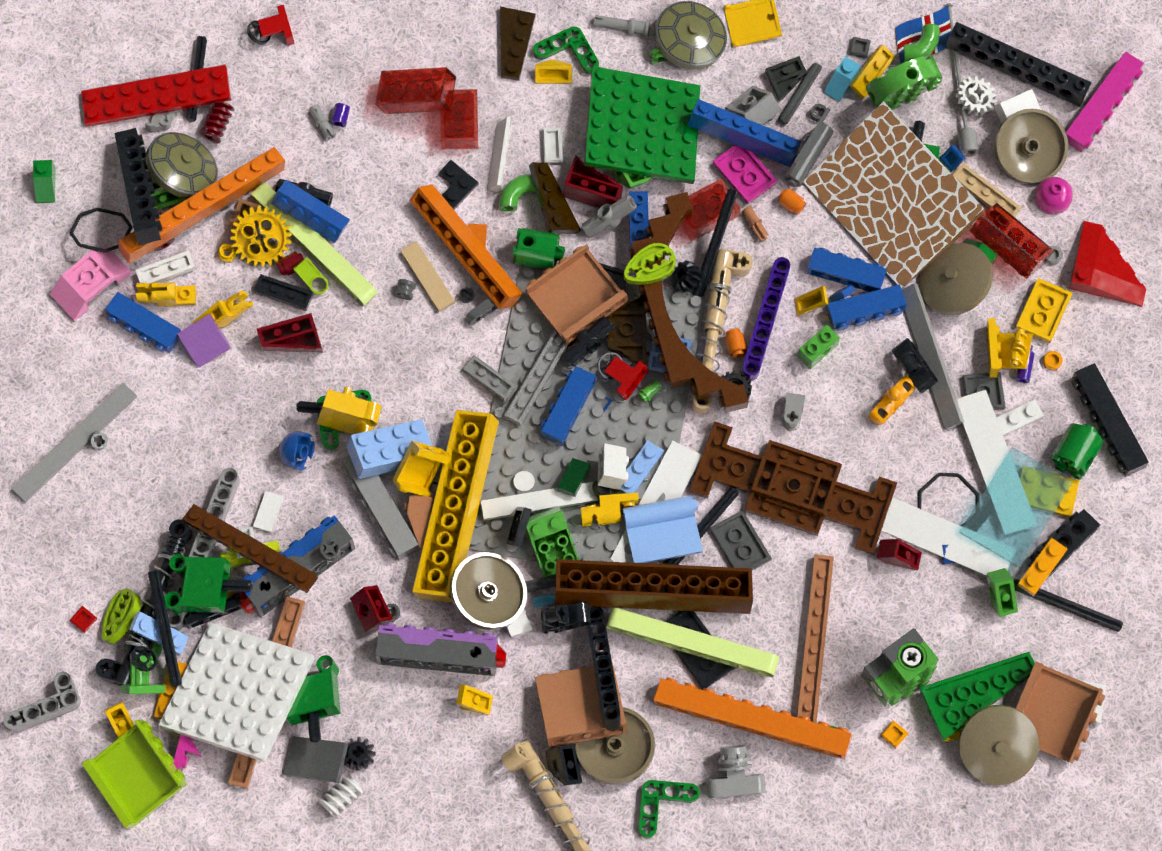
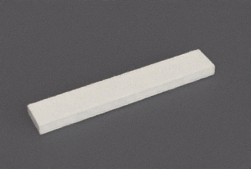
M593 482L581 485L576 497L558 492L557 488L482 500L481 506L484 521L514 516L517 507L532 509L531 513L546 511L557 506L564 508L599 502V499L593 493Z

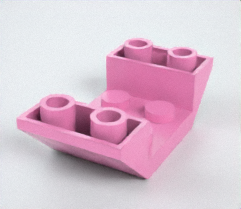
M93 250L60 276L50 295L76 321L89 310L88 302L114 281L119 285L132 274V271L113 251L103 253Z

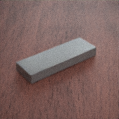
M475 355L462 368L466 374L505 402L518 389L517 385Z

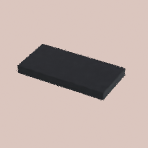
M680 611L666 621L670 624L711 635L694 611ZM673 649L702 690L710 687L736 668Z

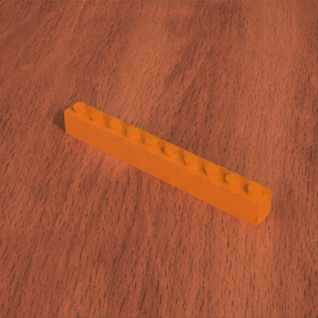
M274 146L160 215V219H157V221L160 220L163 229L160 232L161 240L138 245L133 231L119 240L120 253L129 264L133 263L282 172L285 168V159Z
M666 677V680L660 679L654 698L655 705L843 760L846 759L852 739V733H849V730L846 728L837 727L835 729L822 721L814 723L805 716L797 718L784 710L776 712L767 705L759 707L753 705V702L742 699V701H738L728 694L717 695L711 689L704 688V690H700L693 684H679L677 680Z

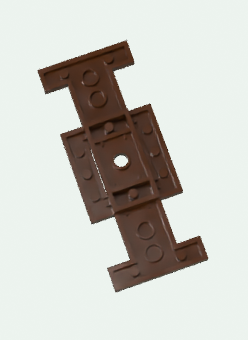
M714 421L689 493L708 499L714 482L734 487L735 489L750 493L745 512L816 536L819 534L823 520L827 519L861 531L855 549L874 554L898 482L879 476L874 493L872 494L837 482L842 467L841 463L772 440L768 441L763 457L729 446L727 443L733 427ZM791 481H796L799 484V488L793 490L788 484Z

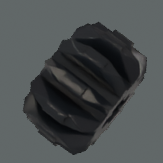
M686 260L679 262L678 267L675 266V270L671 274L673 277L670 279L674 289L682 293L693 292L694 287H698L697 283L702 281L700 279L702 274L699 270L700 267Z
M357 737V742L355 743L351 738V746L348 745L344 763H350V769H353L356 764L357 771L361 770V765L368 769L366 762L373 764L374 760L371 757L376 756V752L371 751L374 745H368L369 740L367 738L361 742V737ZM358 750H361V752H364V754H360V757L357 758L356 754L354 753H357Z

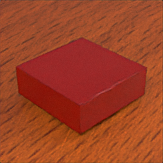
M81 606L69 621L86 633L98 618L84 606Z

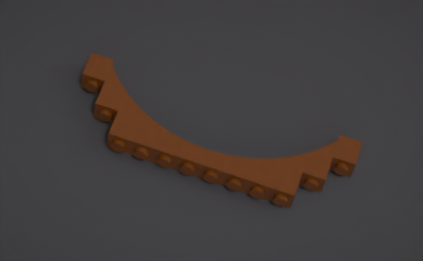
M688 192L665 198L663 211L666 216L648 220V227H646L648 238L631 242V249L628 250L630 259L650 244L662 243L667 246L670 245L677 229L686 217L692 216V206ZM663 254L661 260L655 258L653 264L647 262L645 268L649 267L652 269V266L656 263L658 266L661 265V261L665 259L666 255ZM662 280L651 284L638 285L640 294L644 295L646 300L643 302L646 313L649 312L651 319H648L649 326L655 332L656 336L653 337L656 348L659 347L661 353L658 354L660 365L665 367L666 372H663L665 382L669 383L670 388L691 384L692 394L697 396L698 401L719 396L720 408L724 407L725 413L747 408L749 401L744 384L737 385L712 372L687 349L679 338L666 310Z

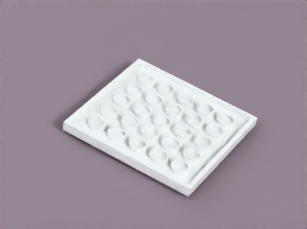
M210 622L181 679L182 684L177 687L159 726L162 729L265 762L315 657L313 654Z

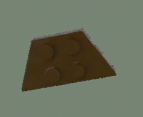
M640 295L639 298L631 302L628 301L608 316V320L615 326V329L608 334V349L637 363L640 361L646 365V312L643 304L646 300L644 295Z

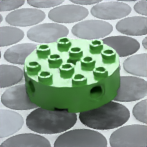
M925 56L918 57L886 71L887 75L873 79L866 86V92L874 109L884 101L891 110H894L901 106L900 103L906 101L908 104L912 100L916 101L917 96L926 91L929 92L938 87L937 84L942 82V75L933 56L927 58Z

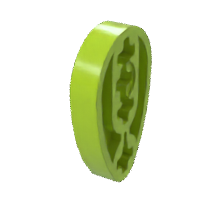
M653 243L641 249L624 270L625 281L629 284L643 285L668 278L673 273L676 264L673 250L662 243ZM663 254L669 256V261L663 259L661 265L658 266L656 263L652 266V269L649 267L645 268L647 262L653 264L655 258L661 260ZM629 271L636 272V277L629 276Z
M122 589L113 596L103 620L102 639L104 641L115 644L130 629L136 612H140L141 597L138 593L130 589Z

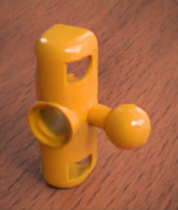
M905 375L895 386L890 387L878 405L870 412L868 418L877 425L884 424L914 392L916 387L911 379ZM903 383L908 385L909 392L902 386ZM878 409L886 411L884 419L878 414Z

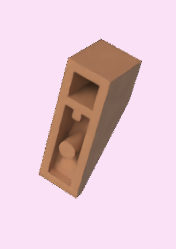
M410 495L409 501H405L404 512H407L410 525L422 554L434 503L433 497Z

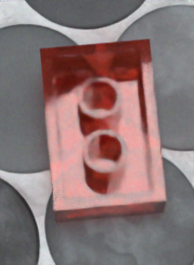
M477 89L440 90L441 148L479 149Z
M722 178L689 195L692 216L686 217L681 227L691 242L715 229L728 190ZM736 201L729 222L740 216L741 208Z

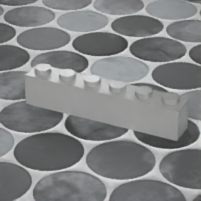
M350 455L343 458L341 469L346 477L350 475L352 479L350 484L355 493L359 491L362 498H360L363 507L365 509L368 507L371 511L369 517L373 524L378 523L381 528L378 531L383 541L388 540L390 544L388 549L393 557L397 556L401 560L419 550V544L379 476L375 475L358 479Z

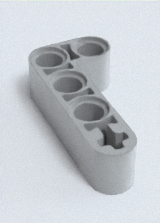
M63 671L55 675L54 684L57 694L8 713L4 718V724L9 731L18 733L78 709L81 699L70 674ZM69 679L66 686H60L61 680ZM69 697H75L74 703L66 704ZM57 704L54 711H48L49 705ZM31 712H38L36 718L29 719V715ZM13 719L17 720L15 726L12 725Z

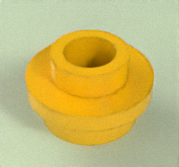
M223 244L218 250L219 258L224 262L233 261L237 256L235 253L236 248L232 247V244ZM225 251H231L230 255H224Z

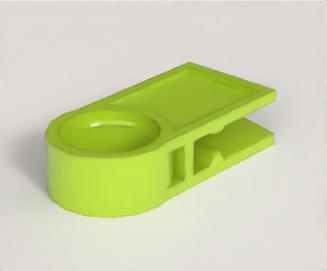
M308 257L293 268L314 293L323 294L328 289L327 279ZM320 277L325 280L326 286L324 290L315 291L312 288V282L315 278Z

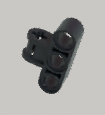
M906 338L892 349L896 362L902 366L906 377L911 379L919 392L924 393L938 382L936 376L909 338Z
M581 602L567 606L556 605L552 609L544 608L541 611L542 632L544 634L553 631L559 633L590 625V604Z

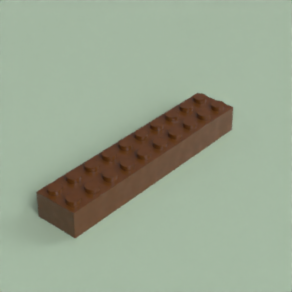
M556 559L555 605H571L585 602L589 603L590 607L751 614L753 604L752 568Z

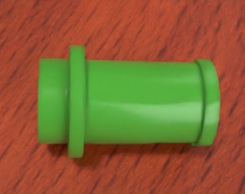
M655 379L647 387L640 389L637 395L642 402H649L650 398L662 389V386Z
M152 642L150 649L155 653L157 664H159L158 659L163 647ZM150 656V666H153L154 660L153 657Z

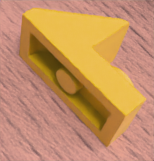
M460 685L456 704L462 706L461 710L490 715L493 695L467 685Z
M123 702L104 710L118 738L134 726Z

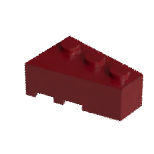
M575 155L564 183L563 195L566 198L600 208L605 204L611 206L622 198L623 186L607 175H602L596 171L595 167L584 166V162L580 160V157Z
M312 313L257 328L263 351L323 353Z

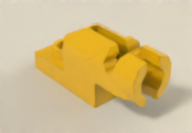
M175 282L136 283V288L138 289V293H136L137 303H157L158 307L196 305L195 285L176 286Z
M241 290L233 294L226 301L218 300L192 323L194 324L210 314L217 326L224 328L241 316L243 312L251 308L253 302H246L245 299L249 295Z
M638 492L599 496L600 506L594 504L581 507L582 527L592 526L594 519L598 526L620 522V507L627 508L638 505Z

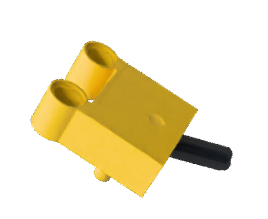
M346 386L343 393L328 389L323 403L299 401L296 404V410L301 413L319 414L316 424L353 435L374 430L378 424L382 406L376 402L356 398V394L351 392L352 389Z

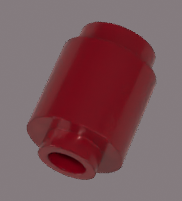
M295 251L279 259L280 261L276 264L282 276H289L296 272L293 268L304 258L301 253L297 254Z

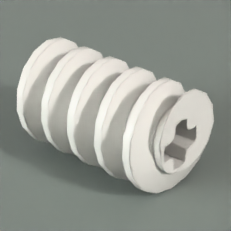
M350 775V779L347 777L342 778L344 784L336 783L338 790L335 788L330 789L332 795L325 794L327 801L319 799V803L332 817L333 813L338 816L340 815L338 808L346 809L345 802L350 805L352 804L350 797L358 798L356 791L364 792Z

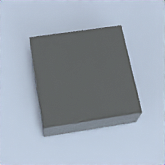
M853 37L849 55L867 58L871 40Z

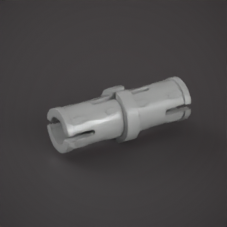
M319 104L314 105L315 110L311 106L308 111L314 118L316 127L320 128L325 140H331L329 134L332 139L335 138L336 133L330 126V121L323 114Z

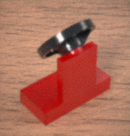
M284 4L277 6L278 15L254 20L249 23L247 34L253 42L263 45L270 40L271 35L284 32L287 45L295 44ZM251 25L254 27V33L256 35V38L252 35L250 31ZM267 36H268V38H267L266 41H260V40H259L260 37H267Z
M614 352L604 353L597 362V369L601 376L615 379L621 383L617 393L626 401L649 372L646 365L639 361L632 368L622 360L620 355ZM611 354L610 360L605 363L604 367L600 368L602 358ZM601 371H604L611 377L605 376Z

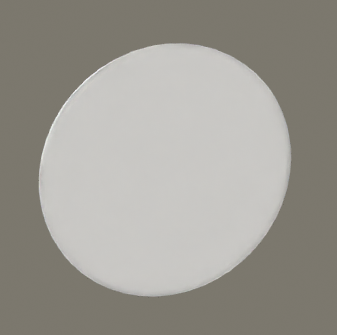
M521 471L515 475L513 482L518 490L528 491L534 486L535 479L530 472Z

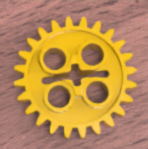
M258 205L256 211L253 207H250V213L244 210V217L241 215L237 216L240 222H233V225L237 228L231 229V232L235 233V235H232L230 239L236 240L232 247H238L235 253H242L241 260L247 257V264L253 260L254 266L261 262L262 267H264L266 261L271 266L272 259L279 262L278 255L281 257L285 256L282 250H289V247L285 244H291L292 242L290 239H287V237L292 236L291 232H287L291 226L284 225L287 218L281 220L282 213L276 215L275 208L269 212L268 206L262 210L261 206ZM255 220L258 221L260 233H261L262 235L265 234V237H264L263 241H264L265 246H266L267 249H268L267 252L264 250L262 238H261V237H259V238L257 237L258 234H259V230H258V228H257V226H256V224H255V222H254ZM262 221H270L272 227L268 229L263 227ZM251 226L254 229V233L247 234L244 227ZM268 239H277L278 245L271 246ZM251 244H258L260 251L254 252L251 249Z

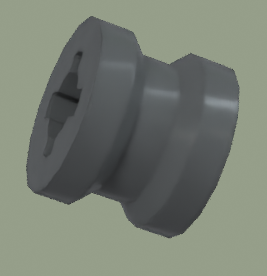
M399 279L395 296L405 300H412V292L416 289V284L407 279Z
M327 539L322 542L320 552L323 559L327 562L338 560L341 554L339 544L333 539Z

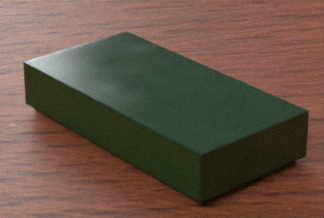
M572 458L557 487V491L576 497L591 468L590 463Z

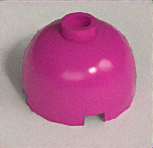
M1060 177L1044 179L1035 192L1037 206L1048 214L1063 213L1069 208L1073 198L1071 185Z

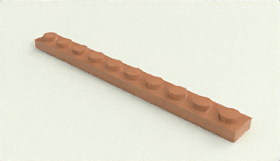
M818 554L814 555L797 711V718L805 716L814 723H817L834 556Z
M286 596L272 642L292 648L306 604L305 601ZM237 753L228 784L248 789L257 760Z

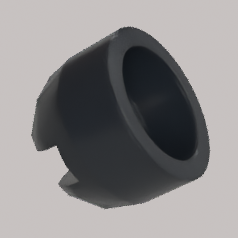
M468 287L463 288L459 292V298L463 303H470L474 299V292Z

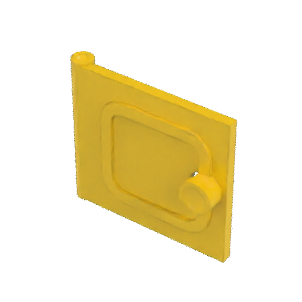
M750 0L733 5H724L733 47L783 36L774 0Z

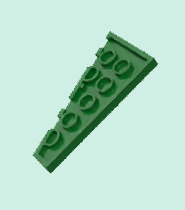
M1030 652L920 687L919 691L942 742L961 729L975 712L993 705L1030 676L1035 664Z

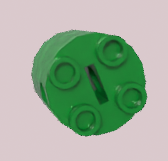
M518 228L516 235L517 245H514L512 255L514 256L513 264L547 270L548 268H554L556 261L564 258L565 247L559 246L560 234Z
M1086 423L1083 425L1069 424L1051 455V460L1055 463L1054 468L1062 473L1066 470L1071 473L1072 477L1081 480L1103 445V440L1097 430Z

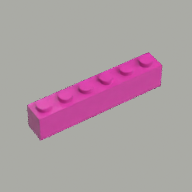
M1125 51L1065 133L1067 134L1069 145L1080 152L1084 148L1088 149L1094 140L1092 139L1093 135H1098L1104 127L1102 125L1104 120L1109 121L1114 113L1112 109L1115 106L1117 108L1120 106L1124 99L1122 97L1123 94H1128L1134 86L1132 84L1134 79L1139 80L1144 71L1141 69L1144 63Z

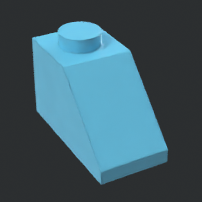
M845 56L835 70L824 93L840 102L850 88V84L860 72L861 65Z

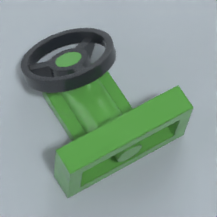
M137 646L130 653V684L121 685L120 693H165V685L149 684V671L154 669L157 664V657L150 648ZM136 650H144V651L148 652V654H147V655H145V654H139V655H137V654H134V651H136ZM150 656H152L154 660V665L152 667H150Z

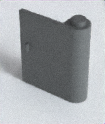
M826 109L811 135L804 137L803 142L805 144L785 175L786 183L789 186L795 188L802 185L832 137L833 129L823 122L831 109Z

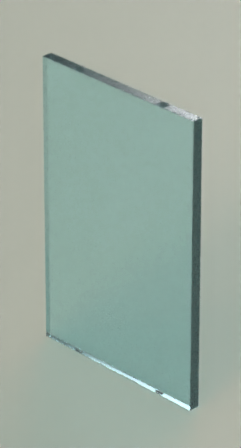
M1012 447L959 533L1021 568L1073 482Z

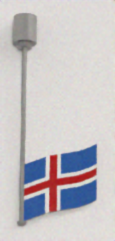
M947 3L945 8L937 12L906 21L895 28L900 64L904 63V45L914 44L921 38V28L927 24H936L940 29L938 44L929 56L949 49L945 46L954 27L951 11L953 5L951 3ZM953 50L957 81L959 87V85L961 84V75L958 54L956 51ZM964 109L962 110L964 128L957 134L959 149L964 157H972L979 153L977 135L974 129L968 127L966 111Z

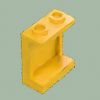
M412 440L392 481L396 484L397 489L403 493L412 492L416 496L431 497L432 493L429 491V487L441 463L448 464L451 457L441 448Z

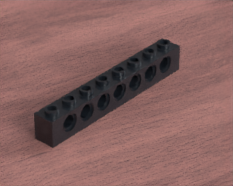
M959 22L955 23L945 46L1079 107L1092 83Z
M136 128L116 132L114 134L138 245L161 240L160 232L163 229L160 220L157 221V219H160L158 208H154L157 206L155 195H152L155 194L153 184L149 183L152 181L149 171H146L148 168L145 158L146 150L142 146L145 145L142 134L138 135Z

